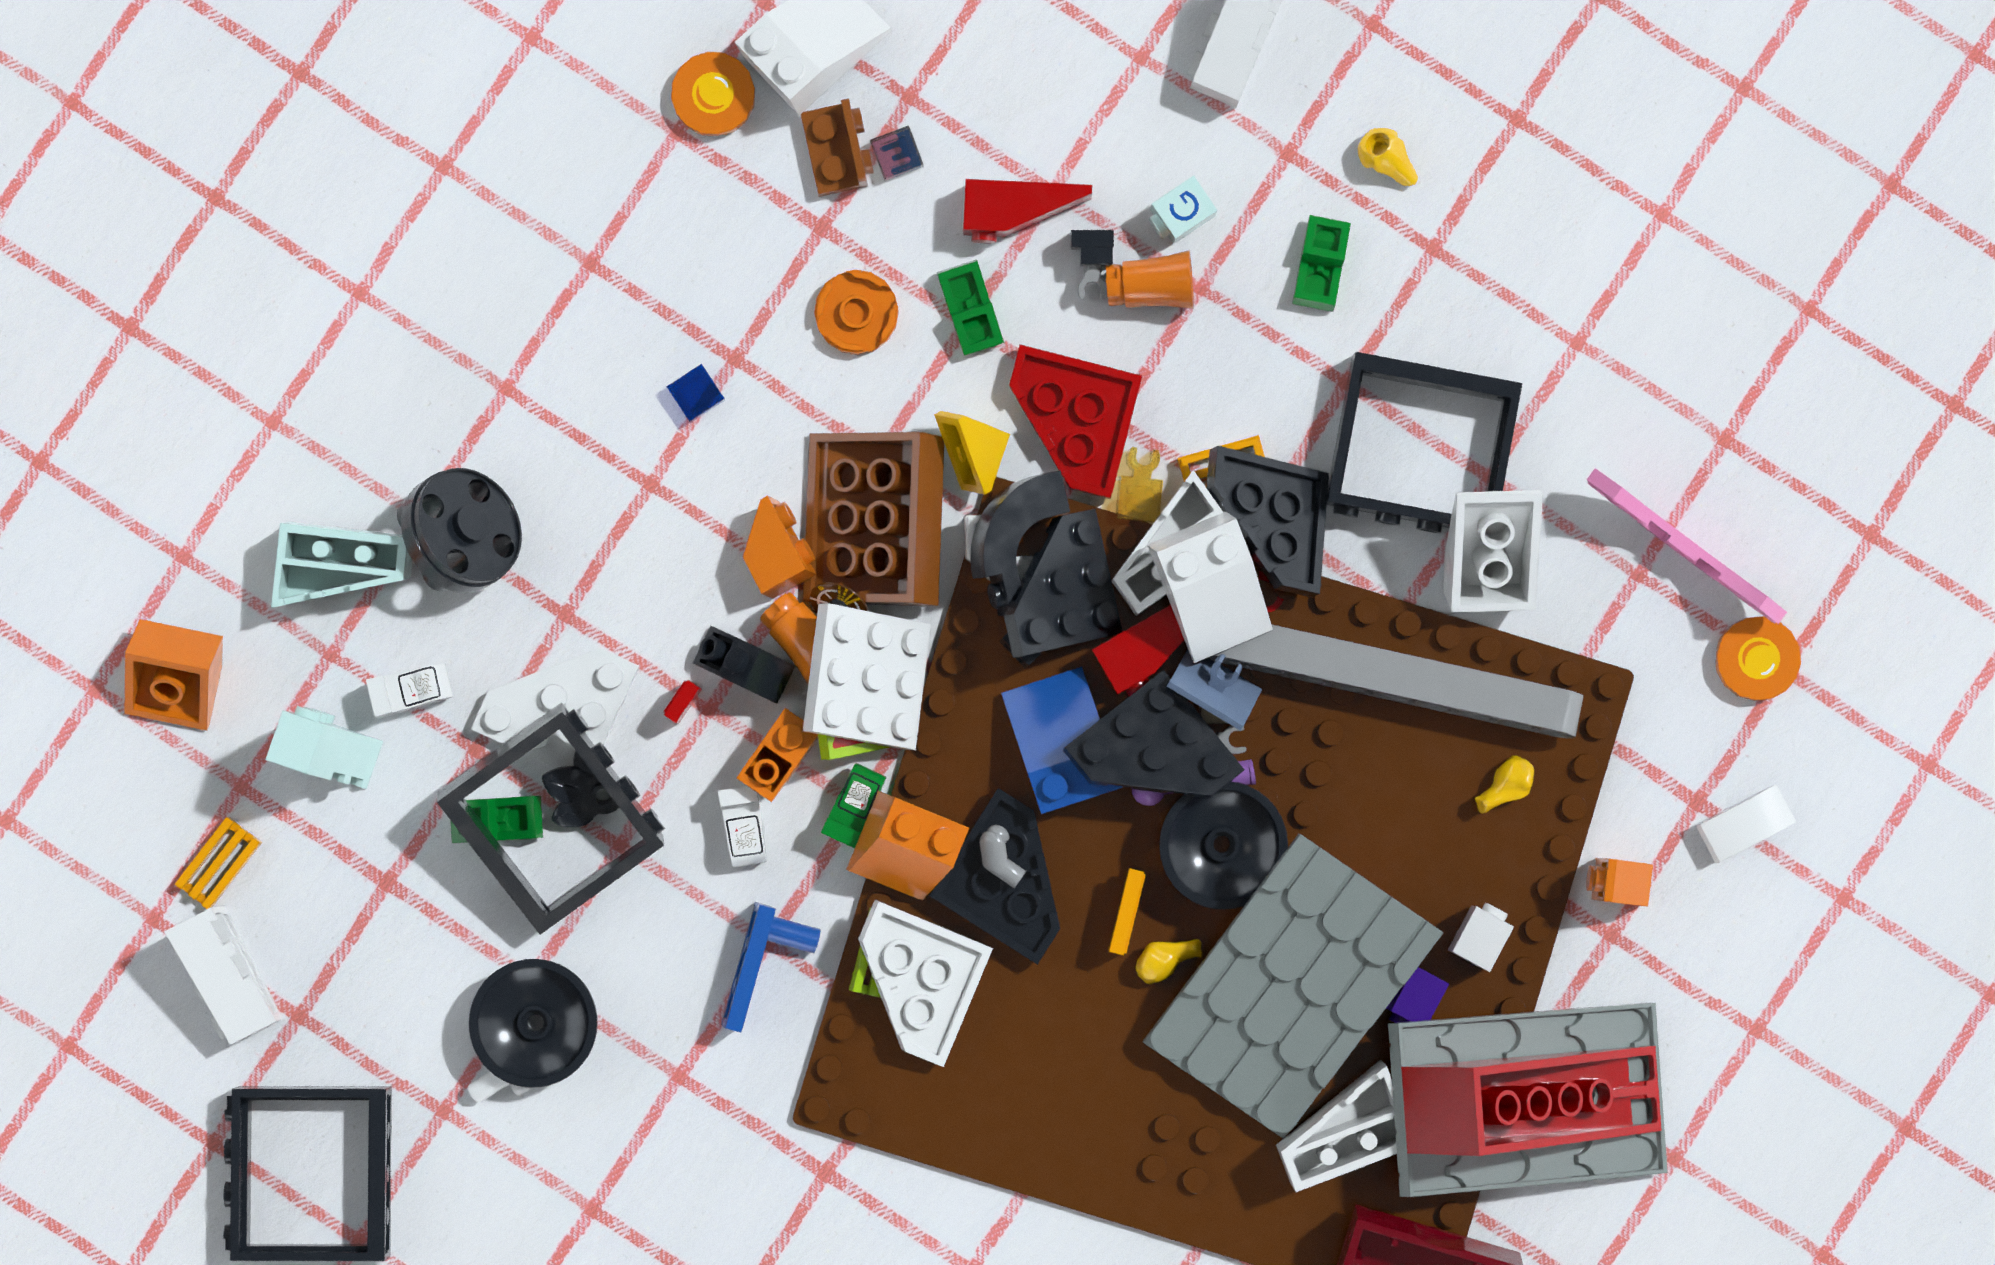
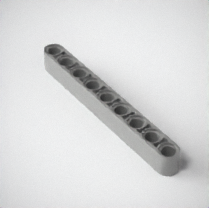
M1272 625L1273 630L1208 657V659L1215 661L1219 655L1224 654L1226 656L1222 661L1223 664L1232 666L1241 664L1242 668L1566 739H1574L1576 737L1583 702V695L1574 691Z

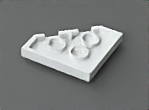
M599 648L488 690L471 730L504 744L562 702L569 712L575 709L578 715L582 716L586 721L589 729L585 733L593 744L596 745L601 742L605 745L640 666ZM558 730L527 752L526 755L555 768L574 766L573 757L575 749L563 733Z
M874 900L858 940L900 1047L907 1053L944 1067L993 948Z

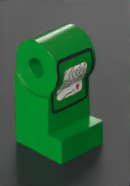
M855 763L821 833L855 849L876 795L883 788L886 776Z

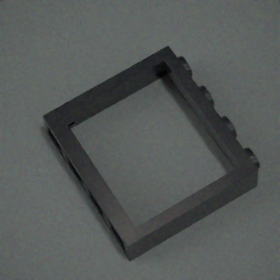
M1361 352L1353 354L1328 482L1326 503L1329 506H1334V514L1358 518L1359 511L1376 514L1374 521L1397 526L1400 525L1401 519L1417 522L1416 529L1431 533H1441L1442 527H1450L1452 516L1450 513L1341 493L1363 375L1502 401L1485 492L1503 491L1523 383Z
M562 702L437 792V804L540 935L664 846V838L661 832L666 829L653 809L650 808L645 812L636 798L640 796V793L626 775L619 778L612 769L611 765L615 761L601 742L594 745L585 732L589 727L583 717H580L575 709L569 712ZM560 730L643 839L548 907L464 798Z
M238 1086L232 1088V1096H227V1109L224 1110L225 1121L231 1122V1139H226L224 1144L225 1164H231V1182H225L223 1194L224 1206L230 1207V1224H225L223 1232L225 1250H230V1261H385L390 1258L392 1086ZM252 1100H369L367 1244H250Z

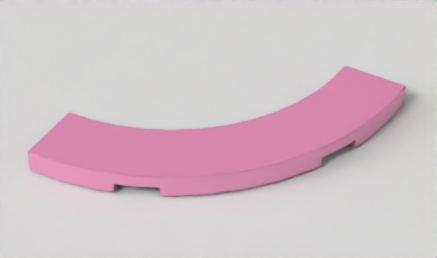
M1595 468L1586 479L1588 485L1611 503L1629 514L1637 523L1713 580H1716L1733 592L1735 596L1772 623L1779 624L1786 615L1787 611L1767 595L1703 550Z

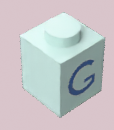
M1192 176L1151 204L1150 211L1153 213V216L1149 218V221L1161 239L1168 236L1171 242L1175 244L1214 218L1218 210L1195 176Z

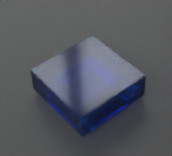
M702 364L666 386L690 423L725 401V398Z

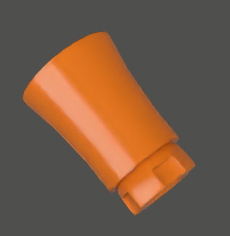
M1190 250L1144 260L1123 261L1122 265H1106V286L1109 306L1125 304L1126 308L1165 306L1194 309Z
M789 592L773 602L761 615L760 621L770 630L769 634L782 647L796 665L806 683L809 684L817 616L804 602L800 603Z

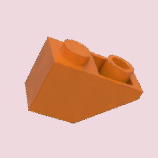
M767 495L760 499L743 559L761 594L773 599L813 577L816 573L811 565V562L815 561V556L804 538L799 540L792 528L797 522L786 502L780 503L778 500Z
M784 708L736 779L772 803L818 740V734L803 731L804 720Z
M1596 858L1595 866L1589 865L1586 890L1592 891L1591 900L1648 907L1653 864Z

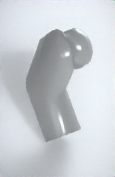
M992 825L988 828L987 832L982 833L979 841L983 866L1015 888L1026 871L1007 858L1005 845L1009 839L1007 830L1000 825Z

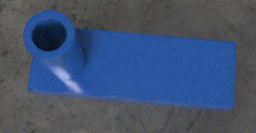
M755 902L721 1025L725 1029L742 1033L767 941L814 954L819 942L821 929L774 917L776 911L774 907Z

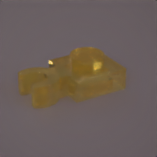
M1131 447L1126 454V464L1131 470V476L1119 477L1115 519L1155 523L1160 516L1163 480L1151 479L1152 471L1159 465L1160 453L1159 450L1153 449L1150 451L1149 463L1141 465L1136 459L1137 447Z

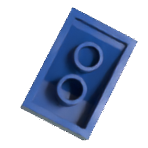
M1082 667L1001 693L1041 814L1122 788V786L1116 785L1102 786L1089 784L1063 752L1065 746L1100 720Z

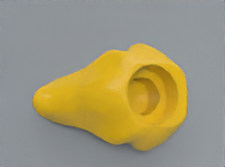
M1373 128L1362 137L1357 151L1360 162L1365 168H1373L1376 172L1391 177L1403 186H1413L1417 183V173L1408 158L1403 140L1398 138L1396 131L1389 128Z
M1516 755L1509 757L1496 770L1492 786L1480 796L1475 797L1478 811L1483 814L1503 803L1526 797L1530 793L1533 784V765L1522 757Z
M1199 939L1176 943H1149L1136 963V972L1149 985L1165 980L1174 973L1180 962L1194 957H1201L1202 943Z

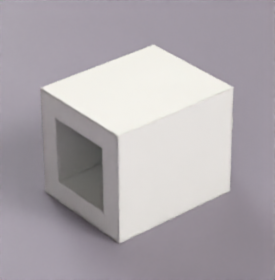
M1486 902L1482 909L1471 905L1448 951L1490 972L1514 926L1504 922L1508 916L1507 913Z

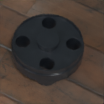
M452 468L433 474L414 487L405 502L400 504L397 509V520L402 530L406 549L415 565L421 571L425 583L433 590L439 592L450 590L459 593L480 591L501 579L515 564L520 553L522 530L513 502L495 481L478 471L467 468Z

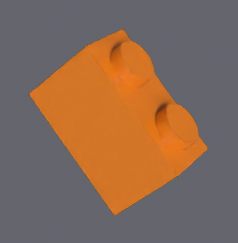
M140 619L125 651L124 714L207 731L211 721L222 669L223 636Z
M878 791L846 870L923 901L954 867L969 827Z

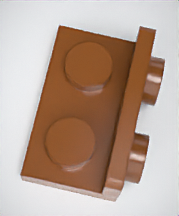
M849 98L841 100V104L803 112L801 119L818 196L821 197L867 187L866 175L872 174L874 171L869 148L860 150L857 134L865 132L860 108L851 109Z

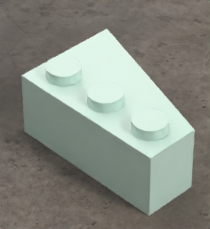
M296 522L280 523L271 608L409 579L411 577L412 559L404 544L403 536L401 534Z
M297 706L295 712L282 711L265 760L308 775L328 780L335 778L338 779V782L348 785L350 783L367 789L383 741L333 724L334 715L313 708Z

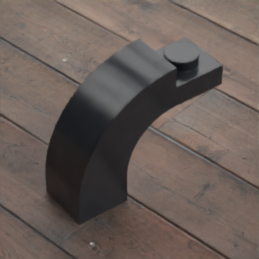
M1061 470L1031 476L1011 484L988 504L977 523L971 544L973 579L989 577L991 584L987 587L988 598L991 606L997 609L998 616L1005 615L1010 603L1017 600L1022 589L1016 555L1019 542L1024 533L1039 520L1070 512Z

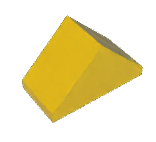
M939 411L934 414L961 490L983 495L989 493L992 490L1010 434L965 415Z

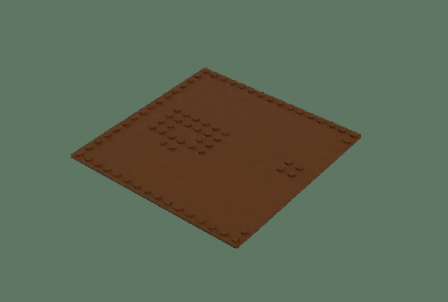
M996 477L992 490L983 495L977 515H982L988 504L1002 490L1015 482ZM1068 499L1070 512L1037 521L1027 529L1019 542L1016 557L1034 556L1036 552L1041 551L1049 535L1046 533V530L1052 518L1096 509L1112 581L1153 524ZM964 556L923 689L916 750L904 751L891 796L969 827L965 839L998 788L1034 810L1060 930L1037 965L930 897L932 891L922 901L865 878L793 1113V1121L797 1125L1253 1265H1337L1355 1205L1467 1237L1481 1190L1401 1197L1397 1154L1296 1192L1289 1181L1276 1146L1283 1140L1282 1137L1142 1042L1243 907L1236 909H1212L1199 905L1181 894L1166 875L1159 851L1160 832L1169 810L1184 794L1164 795L1159 803L1145 806L1135 800L1132 795V787L1122 786V788L1041 814L1001 693L1082 667L1099 718L1101 719L1129 696L1126 691L1117 695L1092 649L1119 634L1043 651L1027 668H1024L999 642L1008 632L1004 616H998L997 609H994L990 604L987 587L991 584L986 577L973 579L971 563ZM1252 557L1255 571L1259 578V571L1262 572V570ZM1321 576L1320 594L1312 598L1273 588L1270 582L1258 580L1266 607L1274 604L1277 597L1283 599L1278 609L1268 613L1272 625L1566 689L1583 695L1576 737L1574 739H1566L1242 668L1239 676L1258 686L1262 691L1244 724V730L1233 731L1229 735L1231 746L1237 748L1246 747L1245 752L1232 755L1237 761L1252 759L1256 785L1248 786L1266 796L1280 813L1287 831L1288 847L1298 834L1303 835L1443 932L1418 966L1449 983L1430 1020L1534 1012L1634 680L1633 673L1622 667ZM1112 583L1123 632L1171 605L1166 595L1135 616ZM1185 640L1157 672L1148 677L1149 681L1163 670L1170 679L1172 678L1188 649ZM1221 663V665L1233 672L1237 668V666ZM1188 699V701L1199 713V705L1195 704L1194 702ZM1207 723L1214 733L1223 732L1224 729L1231 726L1230 724ZM1516 755L1526 759L1533 765V784L1530 793L1526 797L1503 803L1483 814L1478 811L1475 797L1480 796L1492 786L1496 770L1509 757ZM1218 836L1214 840L1216 851L1224 852L1228 849L1229 840L1226 836ZM1128 868L1143 871L1146 875L1127 953L1120 955L1109 952V946ZM874 900L993 948L944 1067L901 1049L882 998L849 990L860 948L858 939ZM1485 902L1507 913L1508 916L1504 922L1514 926L1490 972L1448 951L1471 905L1482 909ZM1194 939L1201 941L1202 956L1180 962L1174 973L1167 979L1149 985L1138 976L1136 963L1147 944L1152 942L1176 943ZM869 965L867 966L863 982L864 985L868 986L872 975ZM1385 1008L1326 1087L1321 1090L1294 1128L1286 1136L1379 1060L1387 1066L1392 1079L1391 1043H1389L1388 1023H1394L1389 1020L1392 1011Z

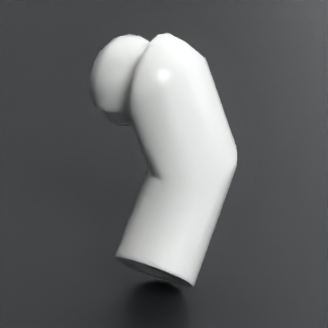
M489 1071L470 1083L468 1091L476 1102H482L510 1083L499 1079ZM510 1084L514 1094L519 1096L531 1089Z

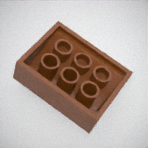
M923 432L809 434L805 540L815 556V561L811 562V565L816 575L804 581L803 602H810L809 597L815 586L820 583L832 582L852 589L862 597L866 604L938 606L944 441L942 436Z

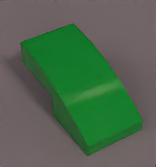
M1309 215L1292 304L1330 312L1334 311L1351 223Z
M972 260L936 272L964 356L1004 343L978 261Z
M541 796L466 800L497 841L543 838ZM450 820L452 843H468Z

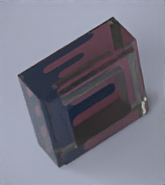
M909 125L870 140L884 181L924 167Z

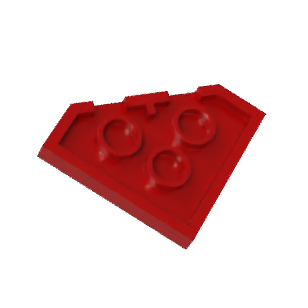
M1020 344L1009 388L1057 469L1061 470L1062 477L1069 489L1111 500L1142 375Z

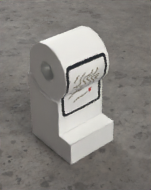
M445 663L366 679L374 717L378 718L453 697Z
M748 786L718 790L732 866L739 867L767 862L764 840L765 830L759 794Z

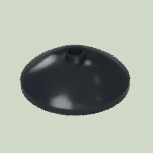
M1232 781L1210 799L1192 797L1189 794L1181 796L1166 815L1159 839L1161 862L1166 875L1174 887L1189 900L1212 909H1236L1245 906L1288 848L1285 824L1273 803L1256 789ZM1218 836H1226L1229 840V847L1224 852H1218L1214 848V840Z
M544 959L519 960L495 971L478 989L469 1013L470 1039L475 1053L483 1065L499 1079L516 1086L529 1088L544 1087L558 1083L577 1071L588 1058L594 1046L598 1029L596 1005L585 983L565 966ZM534 1014L540 1015L544 1021L543 1027L539 1031L532 1030L528 1025L529 1018Z

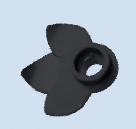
M576 750L573 757L574 766L557 767L544 773L541 777L547 792L557 802H560L551 818L554 823L560 826H585L597 814H610L619 808L612 797L607 800H600L596 797V792L604 787Z

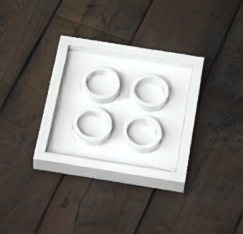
M830 603L818 604L803 731L904 750H916L931 624Z

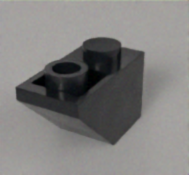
M710 626L693 661V664L776 704L795 668V665L713 626Z

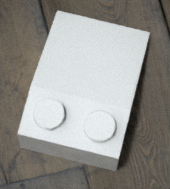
M787 0L762 16L735 41V44L744 59L800 116L885 38L892 29L864 0Z
M1541 490L1456 492L1445 549L1443 592L1451 612L1536 610L1543 497Z
M1223 512L1147 544L1194 663L1273 630L1252 557L1235 517L1227 512Z

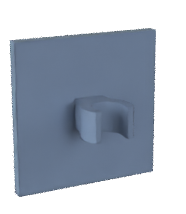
M1187 649L1167 687L1241 731L1262 689L1239 676L1242 671L1241 664L1237 666L1234 672L1221 665L1226 655H1219L1215 661L1205 658L1194 663Z

